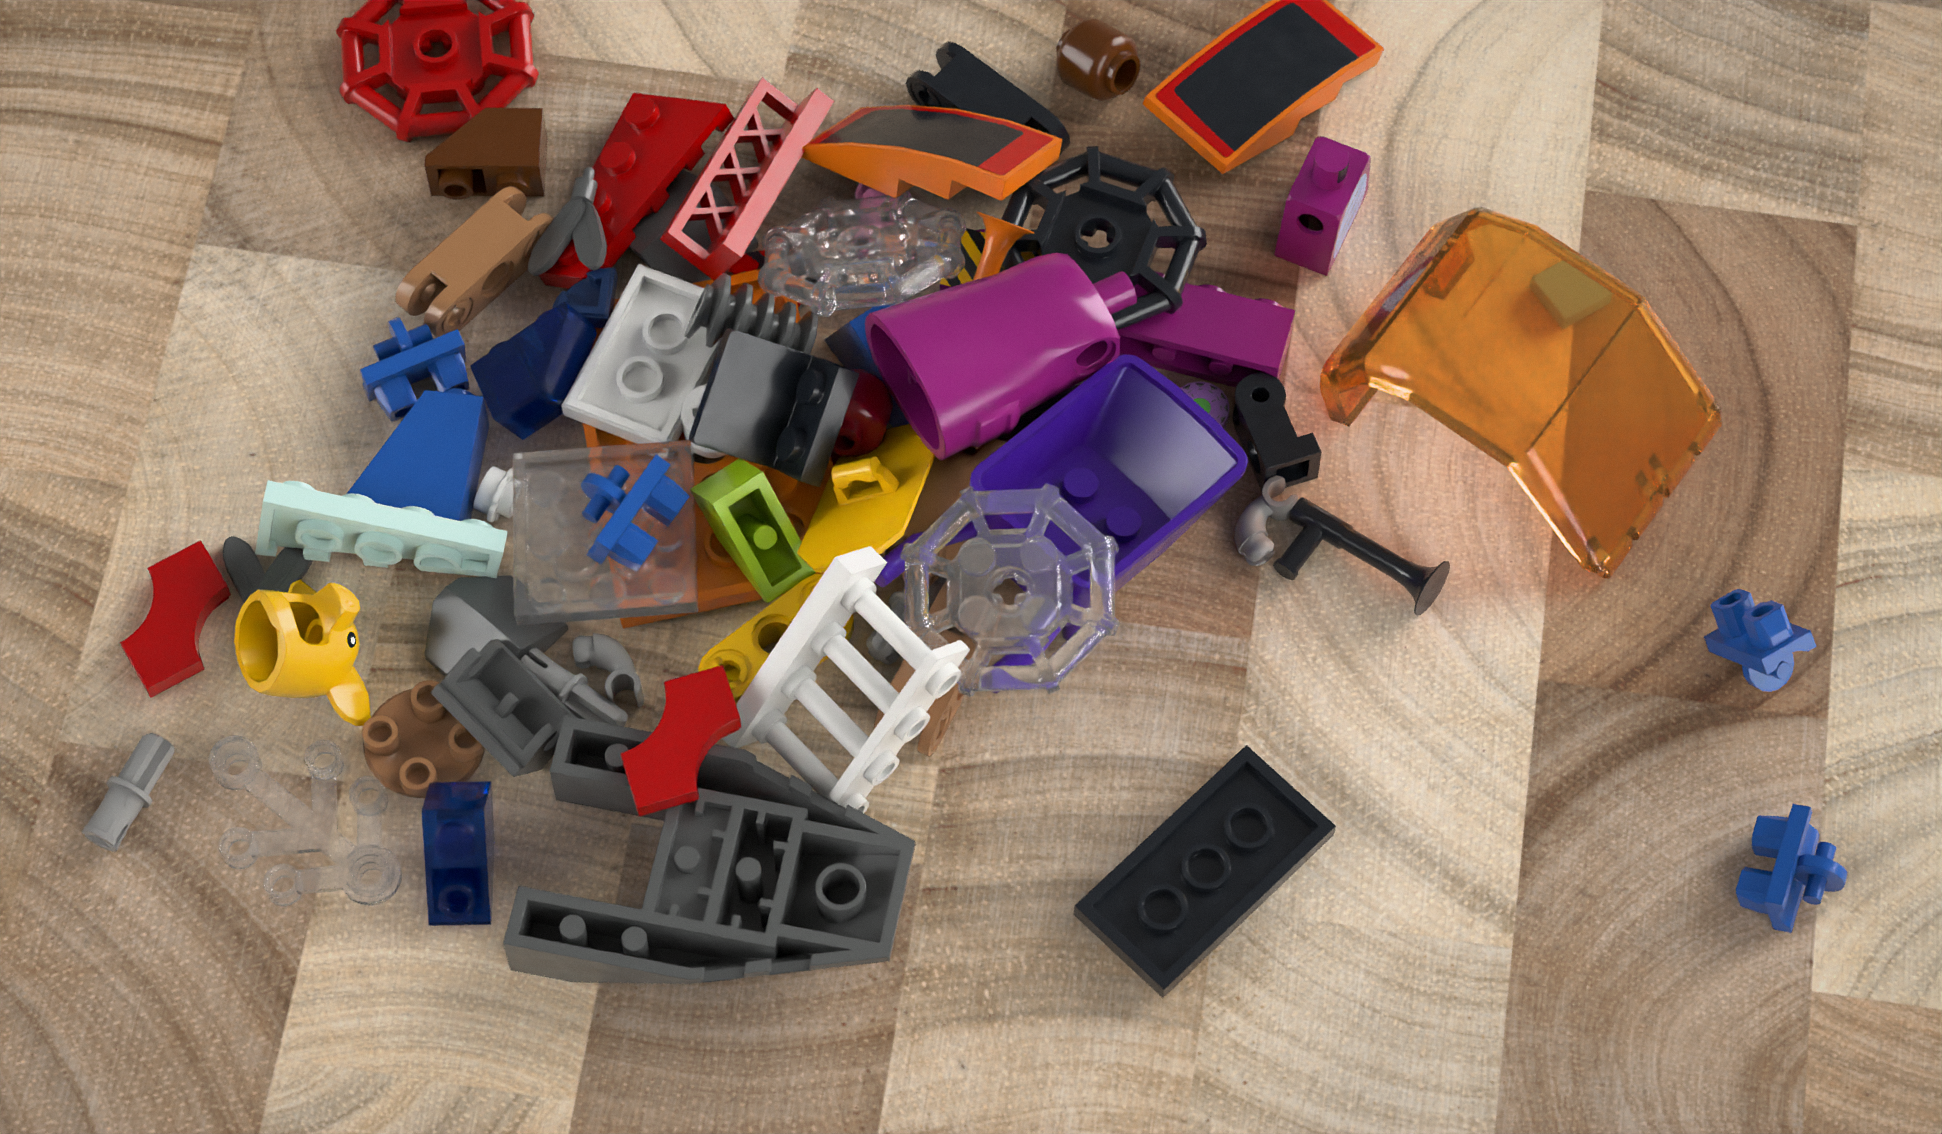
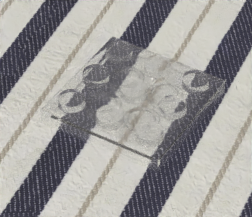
M690 440L513 453L514 617L517 625L698 612L695 498L690 491L695 486L694 450ZM657 454L671 464L665 475L679 485L690 497L669 527L643 509H640L632 523L657 539L658 542L638 571H634L616 562L609 556L600 565L586 554L613 513L605 511L597 523L590 522L582 515V511L591 500L581 489L582 481L589 473L599 474L607 478L614 466L619 465L630 474V477L621 488L628 494Z

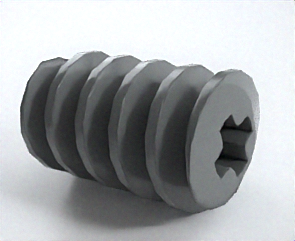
M722 273L711 285L707 284L684 337L690 339L703 326L706 328V346L712 348L723 337L724 332L731 328L810 354L817 336L818 314L808 311L796 323V304L787 301L774 313L775 298L773 294L765 292L752 304L753 286L744 282L731 295V276Z

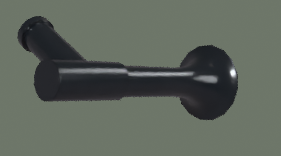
M1304 497L1295 503L1289 515V520L1303 529L1281 558L1276 559L1273 563L1275 570L1281 576L1288 580H1295L1298 576V571L1320 542L1324 540L1338 549L1342 548L1404 586L1415 601L1414 613L1416 616L1423 614L1435 601L1446 582L1450 570L1449 561H1443L1436 567L1417 565L1354 530L1352 525Z

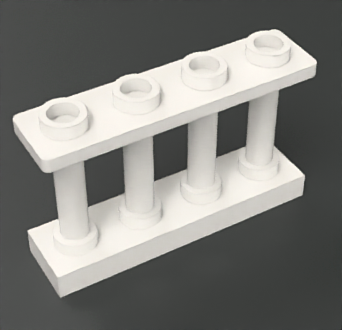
M871 546L837 556L833 559L737 702L736 706L742 727L738 731L722 738L733 748H740L759 741L761 744L768 742L808 784L812 785L818 794L844 808L849 805L862 813H865L869 806V802L865 798L872 788L887 779L897 768L900 760L896 757V754L903 744L916 737L928 724L930 715L927 713V710L934 700L946 694L957 683L962 673L958 666L970 651V648L962 640L930 650L875 594L877 586L874 584V581L887 562ZM857 611L915 669V672L900 693L845 639L847 632L843 627L854 612ZM824 656H828L885 714L869 737L815 683L817 675L813 671ZM798 699L854 757L839 780L785 725L787 717L784 714L793 700Z

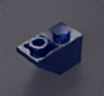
M563 302L556 308L542 313L535 322L507 341L493 346L488 354L471 364L470 368L493 420L524 440L562 415L563 410L561 406L587 360L597 335L593 323L566 302Z
M491 781L430 782L421 810L429 926L491 925L495 842Z

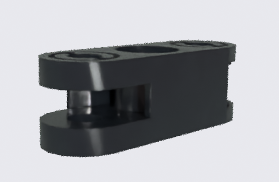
M948 41L936 51V60L941 70L935 76L928 71L917 70L907 78V91L918 106L961 109L1022 124L1061 138L1060 155L1070 145V137L1065 126L1053 113L957 43Z

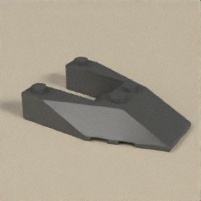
M564 716L549 771L556 800L638 816L620 753L641 744L652 732ZM714 744L704 757L698 772V800L641 816L664 821L642 909L518 886L503 941L504 950L510 970L568 982L697 984L889 962L916 846L915 841L849 805L844 808L813 791L812 785L792 774L789 778L757 761L756 755L747 750Z

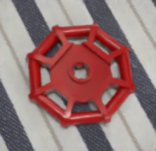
M368 0L351 17L342 18L336 29L338 37L341 38L343 82L339 87V92L346 103L358 105L394 131L397 140L410 143L414 137L453 134L483 109L506 108L525 88L535 86L539 73L534 67L531 23L534 19V13L528 3L517 2L516 0H477L493 11V13L486 16L479 11V16L468 9L467 0ZM397 3L402 5L399 8L400 16L391 25L389 19L383 25L376 24ZM504 31L509 32L511 57L494 53L493 36ZM442 42L444 49L449 50L448 53L437 58L423 54L424 52L431 51V43ZM367 43L379 46L380 63L365 69L364 46ZM491 74L504 77L478 104L476 103L473 96L482 91L485 86V80ZM389 84L396 89L400 98L405 100L403 108L400 109L374 89ZM458 101L463 109L462 111L420 114L424 104Z

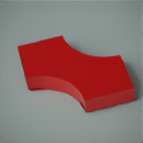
M201 540L147 568L153 583L151 608L140 627L132 635L120 642L125 655L150 698L205 670L199 653V639L202 628L212 611L229 599L231 595L227 583Z
M723 665L665 681L666 703L658 726L641 744L620 753L639 817L698 800L697 777L704 757L720 739L738 731L742 727L740 715Z

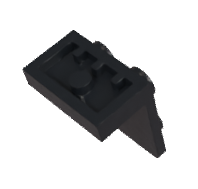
M729 328L724 332L689 434V440L696 445L776 469L798 481L820 487L859 373L829 360Z

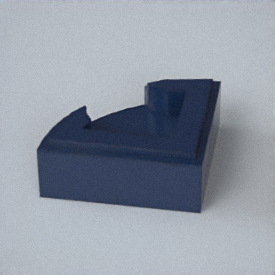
M616 268L593 270L586 274V278L575 283L567 291H562L557 296L550 316L553 325L604 328L614 308L618 281Z

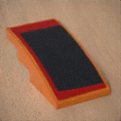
M1271 0L1227 29L1183 63L1147 94L1142 104L1219 172L1224 174L1291 137L1301 118L1334 101L1343 83L1376 66L1384 48L1328 0Z
M918 105L860 107L813 138L810 143L802 146L805 152L801 158L893 198H897L913 186H917L949 200L968 186L1002 201L1059 159L1062 139L1010 120L961 109Z

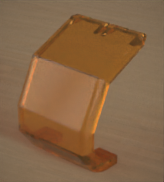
M1484 207L1473 208L1437 222L1428 230L1328 357L1320 375L1321 395L1332 421L1350 427L1379 389L1408 400L1507 467L1582 569L1596 573L1605 579H1609L1632 549V540H1638L1660 511L1664 505L1663 497H1670L1695 463L1694 455L1699 456L1722 426V407L1641 293L1539 226Z

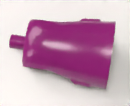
M1051 253L1034 257L992 276L953 286L869 313L865 320V331L872 358L889 392L924 445L941 461L970 446L977 448L1003 434H1010L1019 422L1021 415L1071 386L1088 379L1104 365L1113 362L1120 356V337L1111 315L1136 304L1137 296L1134 286L1125 272L1120 271L1092 284L1084 271L1068 254Z

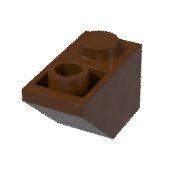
M543 108L483 109L425 156L424 166L431 196H444L453 200H462L470 196H494L503 188L509 186L517 187L526 197L545 196L548 137Z

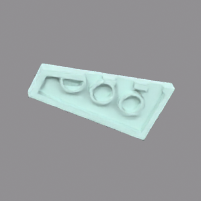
M268 480L262 504L255 555L276 557L278 546L304 549L303 556L305 560L329 562L331 552L357 554L362 558L365 566L388 568V565L396 564L403 558L413 559L414 565L420 571L497 578L508 531L495 529L489 523L478 519L458 521L435 516L429 510L421 507L407 506L401 509L375 503L369 497L360 494L350 493L340 496L316 491L312 486L299 481L279 483Z

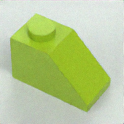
M739 458L690 489L715 536L766 603L771 602L803 579L816 573L797 554L802 541L763 471Z

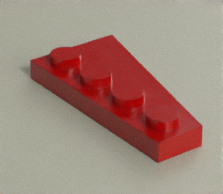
M633 92L592 167L595 171L594 180L598 183L593 205L599 214L607 243L605 260L599 269L613 267L636 238L633 228L643 217L652 212L657 213L670 196L666 188L683 168L691 171L705 155L701 146L712 132L716 130L723 133L733 121L734 116L726 104ZM572 238L556 263L538 276L545 285L569 289L575 283L586 278V274L593 270H590L579 260Z

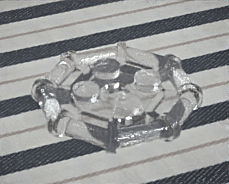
M908 190L897 198L887 195L837 201L833 196L821 199L820 206L786 226H773L765 233L762 238L765 260L764 266L758 274V283L764 292L773 294L774 297L784 296L810 307L815 316L829 317L837 310L900 304L942 278L953 279L962 271L965 266V257L961 251V237L966 230V221L956 209L950 207L940 209L912 198ZM934 238H936V239L938 240V242H937V241H927V240L934 239ZM810 277L817 280V282L814 284L804 278Z
M1048 483L1039 489L973 491L971 486L959 491L961 497L913 543H906L902 549L900 557L905 561L904 623L930 650L950 644L939 633L954 626L961 633L963 631L976 646L972 658L969 660L964 658L958 666V669L962 672L957 681L959 685L958 692L972 697L975 692L1047 690L1048 694L1060 690L1059 683L1106 636H1115L1120 622L1115 618L1114 556L1119 552V547L1113 536H1104L1059 495L1058 487ZM1034 513L1028 528L990 530L983 516ZM972 521L977 536L963 543L958 555L952 561L936 555ZM1049 521L1054 522L1082 549L1068 556L1063 555L1050 539L1043 536ZM1090 568V608L1085 609L1073 604V575ZM929 572L947 579V608L933 614H929ZM1016 578L1017 584L1027 585L1026 593L1016 594L1015 604L1005 605L1001 595L993 594L996 586L1002 585L1004 579ZM1068 622L1080 626L1047 659L1042 648L1049 642L1048 637L1059 626L1062 629ZM1030 654L1035 664L988 666L992 655Z

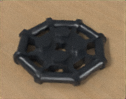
M1086 146V152L1048 166L1012 193L1001 220L1023 227L1032 204H1038L1045 211L1038 228L1030 230L1034 234H1026L1019 238L1008 251L1001 267L1003 270L1025 262L1021 252L1037 251L1039 256L1051 253L1068 254L1084 271L1092 284L1120 271L1125 272L1133 286H1141L1148 294L1137 297L1136 304L1111 315L1118 331L1163 312L1174 314L1182 306L1183 300L1181 295L1197 255L1207 245L1206 231L1196 225L1173 183L1174 174L1168 169L1162 167L1155 170L1099 152L1098 146ZM1087 176L1088 182L1080 184V191L1066 196V190L1060 193L1052 190ZM1100 176L1136 187L1137 189L1131 191L1103 182ZM1151 201L1158 202L1170 226H1158L1154 219L1151 221L1147 214V205ZM1097 230L1107 233L1106 241L1109 245L1101 248L1090 247L1088 242L1083 240L1082 237L1083 235L1093 237ZM1158 248H1173L1175 251L1164 278H1162L1150 268Z

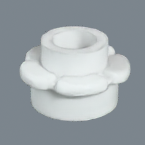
M492 466L486 473L477 491L473 508L486 514L487 521H497L500 515L510 518L514 514L524 491V486L516 483L517 471L510 468L506 472Z

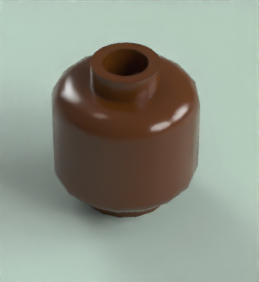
M1092 18L1081 21L1072 29L1067 30L1058 41L1056 61L1059 77L1064 84L1090 98L1103 102L1123 95L1131 89L1139 76L1140 60L1138 58V48L1133 38L1098 19Z

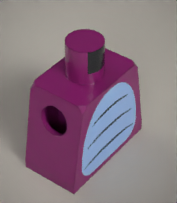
M1318 136L1314 140L1288 194L1274 256L1328 276L1368 192L1371 157L1367 153L1324 136ZM1310 215L1317 217L1322 222L1323 230L1313 231L1308 229Z

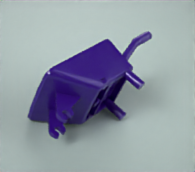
M1120 355L1113 362L1104 365L975 467L969 482L971 518L923 532L913 533L883 557L887 564L874 582L880 587H885L929 551L972 539L975 546L979 549L978 556L982 563L990 566L996 565L1047 612L1028 638L1020 642L981 674L984 685L991 692L997 694L1038 661L1061 630L1062 636L1066 641L1070 643L1081 642L1086 634L1090 613L1163 554L1243 476L1248 464L1247 455L1222 426L1176 384L1143 359L1135 355Z

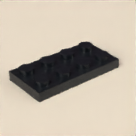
M1246 745L1074 906V915L1155 992L1164 998L1334 835L1336 825Z

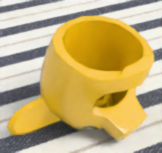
M299 579L290 584L288 593L260 589L252 593L242 605L236 619L234 639L237 662L248 685L259 693L277 697L314 698L326 695L335 712L344 721L355 726H364L365 722L371 718L370 703L365 684L353 666L360 647L357 629L354 624V620L360 610V604L352 591L341 584L330 582L316 592L312 587Z

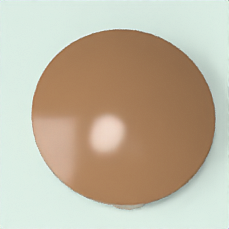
M422 681L416 684L413 689L400 692L389 698L365 722L362 729L365 760L371 773L382 785L400 795L413 798H430L449 793L472 777L482 762L485 748L430 693L439 684L437 681Z

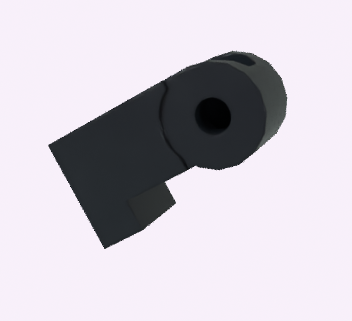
M1254 373L1244 377L1236 387V403L1232 418L1235 430L1261 491L1265 482L1276 475L1284 477L1285 488L1318 478L1321 449L1313 433L1300 437L1297 436L1285 409L1286 392L1280 380L1265 373Z

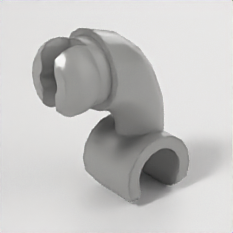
M1276 475L1265 482L1262 488V495L1245 508L1235 527L1234 541L1238 553L1245 556L1249 565H1263L1274 555V543L1267 538L1268 533L1265 526L1267 518L1270 517L1277 521L1288 520L1293 506L1298 501V496L1295 494L1284 501L1272 499L1284 491L1286 487L1284 477Z
M593 633V636H578L573 640V654L576 666L581 669L597 666V668L611 672L605 680V691L609 701L615 704L614 700L617 693L622 690H631L635 692L638 708L644 704L642 685L639 676L636 674L633 660L617 640L608 635Z

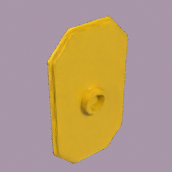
M910 424L886 429L883 442L872 452L860 456L842 455L837 459L797 552L799 557L815 572H825L837 556L869 546L880 555L904 536L935 459L934 454L924 445Z

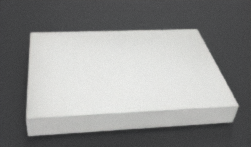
M638 264L561 406L564 416L670 456L684 428L680 415L681 404L689 392L708 382L722 341L721 338L712 348L707 347L706 328L703 326L690 339L684 337L692 313L704 288Z

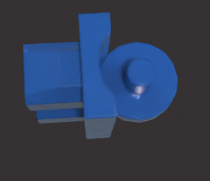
M399 317L387 322L392 338L373 345L379 362L360 369L364 382L362 386L369 402L377 399L378 404L390 421L399 420L407 415L417 401L411 384L431 377L436 390L439 392L451 388L469 390V380L465 367V343L459 330H454L433 339L427 324L407 331Z
M656 454L628 494L621 488L630 477V474L619 465L614 466L607 478L595 473L586 475L581 483V489L591 500L582 511V515L590 522L597 523L605 511L613 513L610 520L595 539L593 546L586 554L600 565L609 556L616 562L634 571L640 569L658 540L633 524V519L640 509H643L669 527L690 497L679 485L665 475L671 465Z
M1736 589L1712 602L1710 605L1718 629L1704 636L1709 652L1742 665L1743 676L1748 684L1761 691L1772 692L1780 689L1788 682L1794 668L1792 652H1808L1817 647L1810 630L1789 623L1783 604L1771 600L1761 602L1755 606L1750 592Z
M1792 804L1789 818L1762 815L1757 817L1751 845L1755 855L1776 859L1772 872L1744 867L1741 870L1736 887V895L1740 906L1759 913L1768 914L1773 930L1792 933L1801 899L1809 904L1819 905L1821 904L1824 891H1840L1846 883L1848 872L1842 865L1833 861L1836 847L1828 842L1818 843L1820 835L1819 831L1810 825L1812 809L1809 806Z

